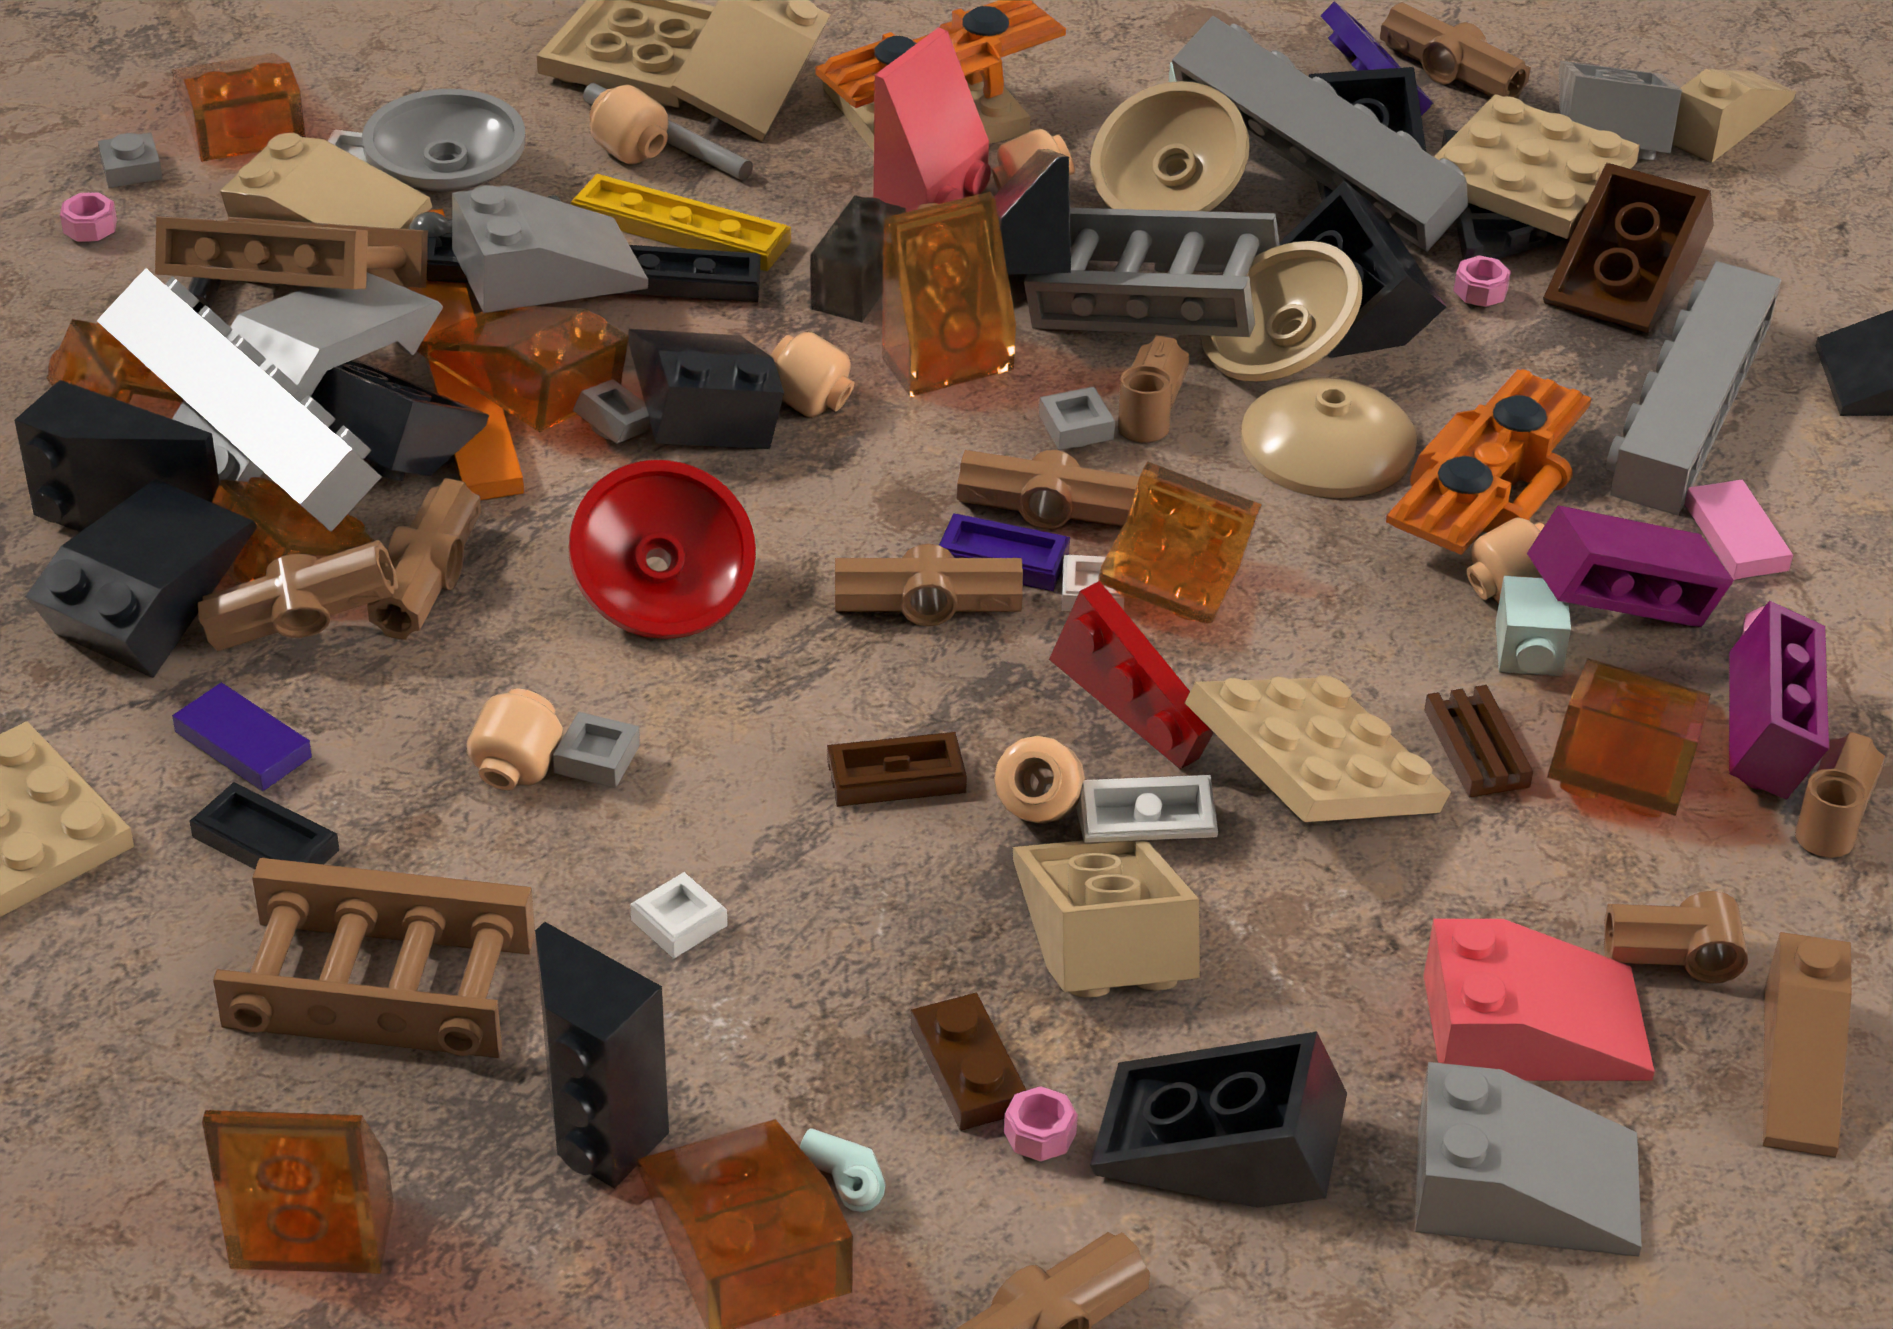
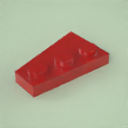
M1100 581L1082 589L1076 598L1049 660L1179 769L1200 759L1214 732L1185 704L1190 690Z

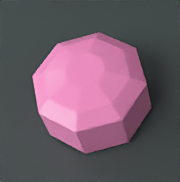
M79 193L62 203L60 218L63 233L75 241H99L115 232L117 216L114 201L101 193Z
M1475 256L1460 261L1456 272L1454 292L1468 304L1488 307L1504 302L1511 271L1498 259L1484 256Z
M1040 1086L1014 1095L1005 1112L1004 1134L1015 1153L1038 1161H1044L1067 1153L1076 1135L1078 1115L1067 1095Z

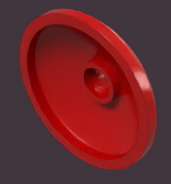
M671 460L635 462L622 466L604 476L593 485L580 502L569 534L568 552L571 570L576 584L589 604L606 620L617 627L649 638L676 639L701 633L721 622L735 609L743 598L751 581L756 560L753 528L745 509L737 497L727 486L709 473L697 467ZM651 557H659L666 562L668 568L663 571H655L648 566L646 560Z

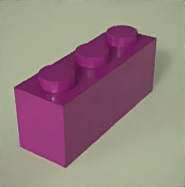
M1560 505L1556 507L1527 552V555L1558 601L1701 628L1734 582L1701 534Z
M1769 600L1729 652V774L1739 778L1752 788L1763 789L1787 800L1829 750L1826 630L1824 625Z

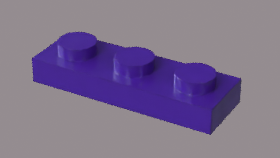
M1334 1L1321 14L1323 20L1334 31L1328 39L1349 59L1354 54L1357 56L1351 63L1357 71L1401 68L1370 32L1338 3ZM1417 85L1422 116L1434 103Z

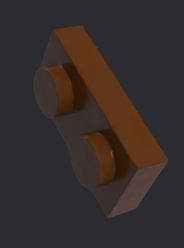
M978 993L911 1009L910 1029L959 1130L962 1131L1004 1119L1005 1112L1014 1095L1027 1090Z

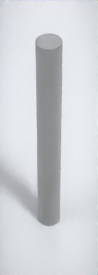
M595 83L589 84L583 94L584 101L593 105L596 98L607 89ZM668 120V144L742 181L750 176L753 169V164L750 160Z

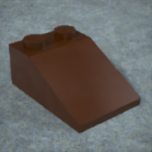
M1606 162L1543 297L1544 303L1649 333L1693 272L1713 229L1711 190Z

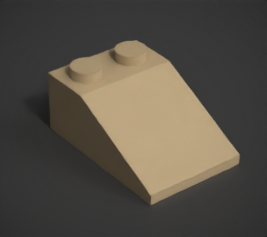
M718 0L677 74L669 93L763 141L808 63L831 14L817 8L809 0Z
M296 133L278 134L268 142V145L254 159L244 165L238 174L220 190L228 217L409 229L412 220L416 216L428 212L432 208L429 196L324 139L300 137Z
M1084 840L1013 847V862L1046 967L1064 992H1070L1079 997H1099L1109 993L1111 987L1137 985L1147 990H1166L1175 987L1178 980L1200 978L1199 898L1147 840L1084 843Z

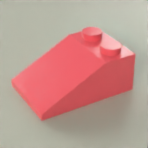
M938 27L875 74L873 213L905 226V218L913 215L919 205L938 203L942 210L950 212L953 216L958 209L974 196L981 194L989 183L991 176V167L988 165L989 140L948 31Z
M1433 919L1424 970V981L1438 1063L1501 1069L1525 1081L1653 1080L1655 1070L1631 966L1505 919Z

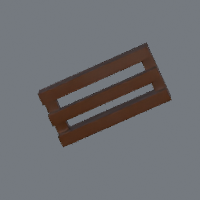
M1487 685L1475 686L1473 696L1467 697L1463 688L1451 690L1449 700L1444 701L1439 692L1427 694L1424 711L1469 798L1530 788L1533 770ZM1452 717H1459L1470 738V746L1476 758L1482 761L1490 778H1483Z
M956 732L827 745V764L829 770H831L832 787L835 788L837 807L966 793L967 775Z

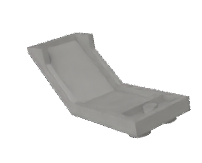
M367 272L366 289L352 290L309 286L240 313L231 325L233 330L225 338L232 342L238 335H241L266 358L259 367L261 370L266 372L274 364L300 388L293 397L300 403L307 395H312L325 372L333 367L342 365L392 343H396L404 352L414 355L443 309V306L434 299ZM184 400L172 419L212 433L223 506L238 513L262 475L263 470Z

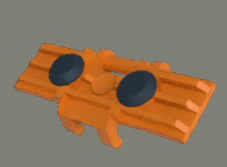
M998 0L966 12L960 8L952 11V21L941 24L939 27L948 31L967 83L974 85L984 82L983 93L987 99L1003 93L1002 57L1066 35V28L1031 0ZM892 32L883 34L881 41L828 58L825 64L815 67V75L855 108L873 103L875 74L927 35L911 40L908 37L895 36Z
M1517 369L1485 406L1479 404L1475 410L1456 413L1419 454L1410 476L1411 488L1387 514L1386 523L1462 555L1482 532L1488 533L1514 518H1523L1530 521V518L1554 490L1564 488L1573 476L1572 468L1568 461L1560 455L1552 453V450L1589 408L1591 397L1583 395L1576 389L1572 388L1570 390L1560 386L1548 378L1545 380L1537 377L1525 369ZM1519 480L1528 482L1529 484L1512 503L1508 502L1511 485H1515Z

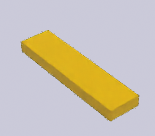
M595 174L571 201V205L613 217L621 231L686 249L761 254L760 270L767 272L791 243L790 226L601 174Z

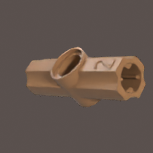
M1400 2L1390 9L1389 15L1381 25L1380 40L1384 41L1386 46L1421 62L1426 74L1436 83L1444 85L1458 80L1490 97L1497 94L1503 97L1508 96L1519 99L1523 88L1529 81L1531 67L1525 65V61L1488 44L1482 31L1472 23H1458L1453 27Z
M965 450L961 460L957 483V500L963 503L1020 511V514L1027 522L1042 529L1061 527L1069 519L1136 529L1143 495L1144 479L1139 476L1081 468L1075 458L1058 450L1040 452L1032 460Z
M444 478L442 484L438 487L430 488L410 527L401 525L393 532L388 547V554L396 571L398 589L394 590V596L368 603L367 605L369 622L377 625L385 636L406 640L410 633L420 631L441 589L452 590L457 585L463 567L464 545L481 514L480 496L468 489L465 482Z
M379 540L321 559L307 554H290L273 560L267 567L265 577L203 596V601L198 602L199 621L205 630L208 642L217 651L274 633L291 638L313 636L329 626L331 615L394 596V590L398 589L397 575L391 563L388 550Z
M934 544L917 545L909 549L902 558H835V612H903L909 621L917 625L929 627L948 621L955 612H1021L1022 558H954L949 550Z
M1107 1232L1046 1272L1038 1265H1029L1018 1270L998 1289L992 1300L991 1307L956 1329H1091L1094 1324L1148 1290L1150 1272L1141 1258L1139 1248L1123 1232L1118 1235Z

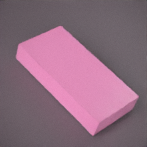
M1743 479L1687 489L1685 506L1733 580L1789 571L1793 554Z

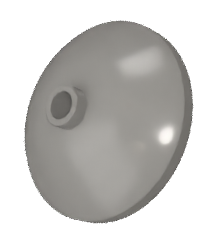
M434 89L400 97L378 109L364 126L362 144L366 160L377 169L417 190L447 192L476 187L499 177L523 153L526 144V134L522 117L512 106L499 98L465 89Z

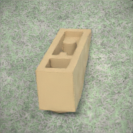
M1705 69L1680 88L1682 93L1672 145L1712 163L1791 103L1795 98L1796 91L1753 72Z

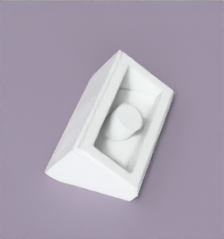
M1211 775L1083 781L1076 809L1084 843L1211 838L1218 835Z

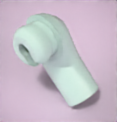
M813 1128L807 1130L800 1144L798 1162L832 1174L840 1200L852 1211L864 1212L878 1205L884 1196L886 1184L872 1149Z

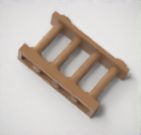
M156 216L155 274L358 290L366 289L368 272L399 286L426 288L428 230L228 217L227 221Z
M259 858L252 879L260 925L267 926L250 973L216 970L213 982L221 1027L241 1029L246 1032H268L447 1052L459 1056L500 1057L502 1040L498 1000L486 998L500 952L530 955L535 938L531 887ZM296 929L335 933L319 980L279 976ZM364 937L403 941L388 988L348 984ZM432 944L472 948L458 996L417 991Z

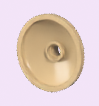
M1177 81L1158 84L1144 89L1125 100L1105 120L1096 135L1091 151L1090 168L1092 180L1101 199L1109 209L1210 212L1227 198L1243 175L1249 156V135L1238 108L1220 91L1195 82ZM1185 169L1182 173L1173 176L1176 171Z
M1293 242L1264 251L1255 256L1247 274L1250 279L1255 326L1251 336L1200 335L1201 343L1212 364L1223 374L1238 380L1269 381L1299 373L1327 356L1341 342L1355 321L1362 301V282L1358 270L1343 251L1323 242Z
M1313 377L1281 384L1258 397L1249 406L1244 415L1241 429V445L1252 466L1266 478L1284 488L1316 497L1351 498L1381 491L1399 481L1407 473L1414 461L1417 436L1414 425L1408 415L1394 401L1378 390L1351 380Z

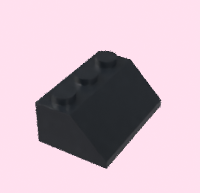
M1038 149L984 206L985 219L976 220L977 253H981L982 257H986V262L1002 275L1071 273L1069 157L1050 149Z
M1345 181L1279 242L1280 245L1301 241L1330 244L1343 251L1358 270L1362 282V301L1359 312L1347 334L1328 354L1330 358L1405 346L1446 308V305L1384 214Z
M351 360L327 370L311 395L316 402L336 419L328 428L336 434L344 425L371 450L365 457V459L371 461L370 466L380 476L397 481H403L406 472L431 476L486 426L489 418L487 413L356 360Z
M544 922L535 930L547 1077L557 1155L575 1172L582 1175L590 1174L615 1189L669 1134L662 986Z

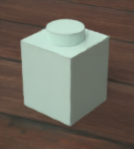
M1504 576L1496 617L1499 672L1562 676L1571 632L1569 603L1558 601L1543 578Z

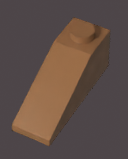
M1785 932L1779 933L1764 988L1763 1146L1830 1157H1836L1852 996L1851 942Z

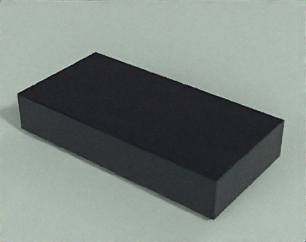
M235 782L229 785L189 821L192 838L253 869H256L259 858L324 865L340 850L337 833Z

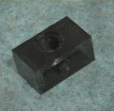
M854 195L810 254L812 310L861 323L864 321L905 263V207L885 203L878 198Z

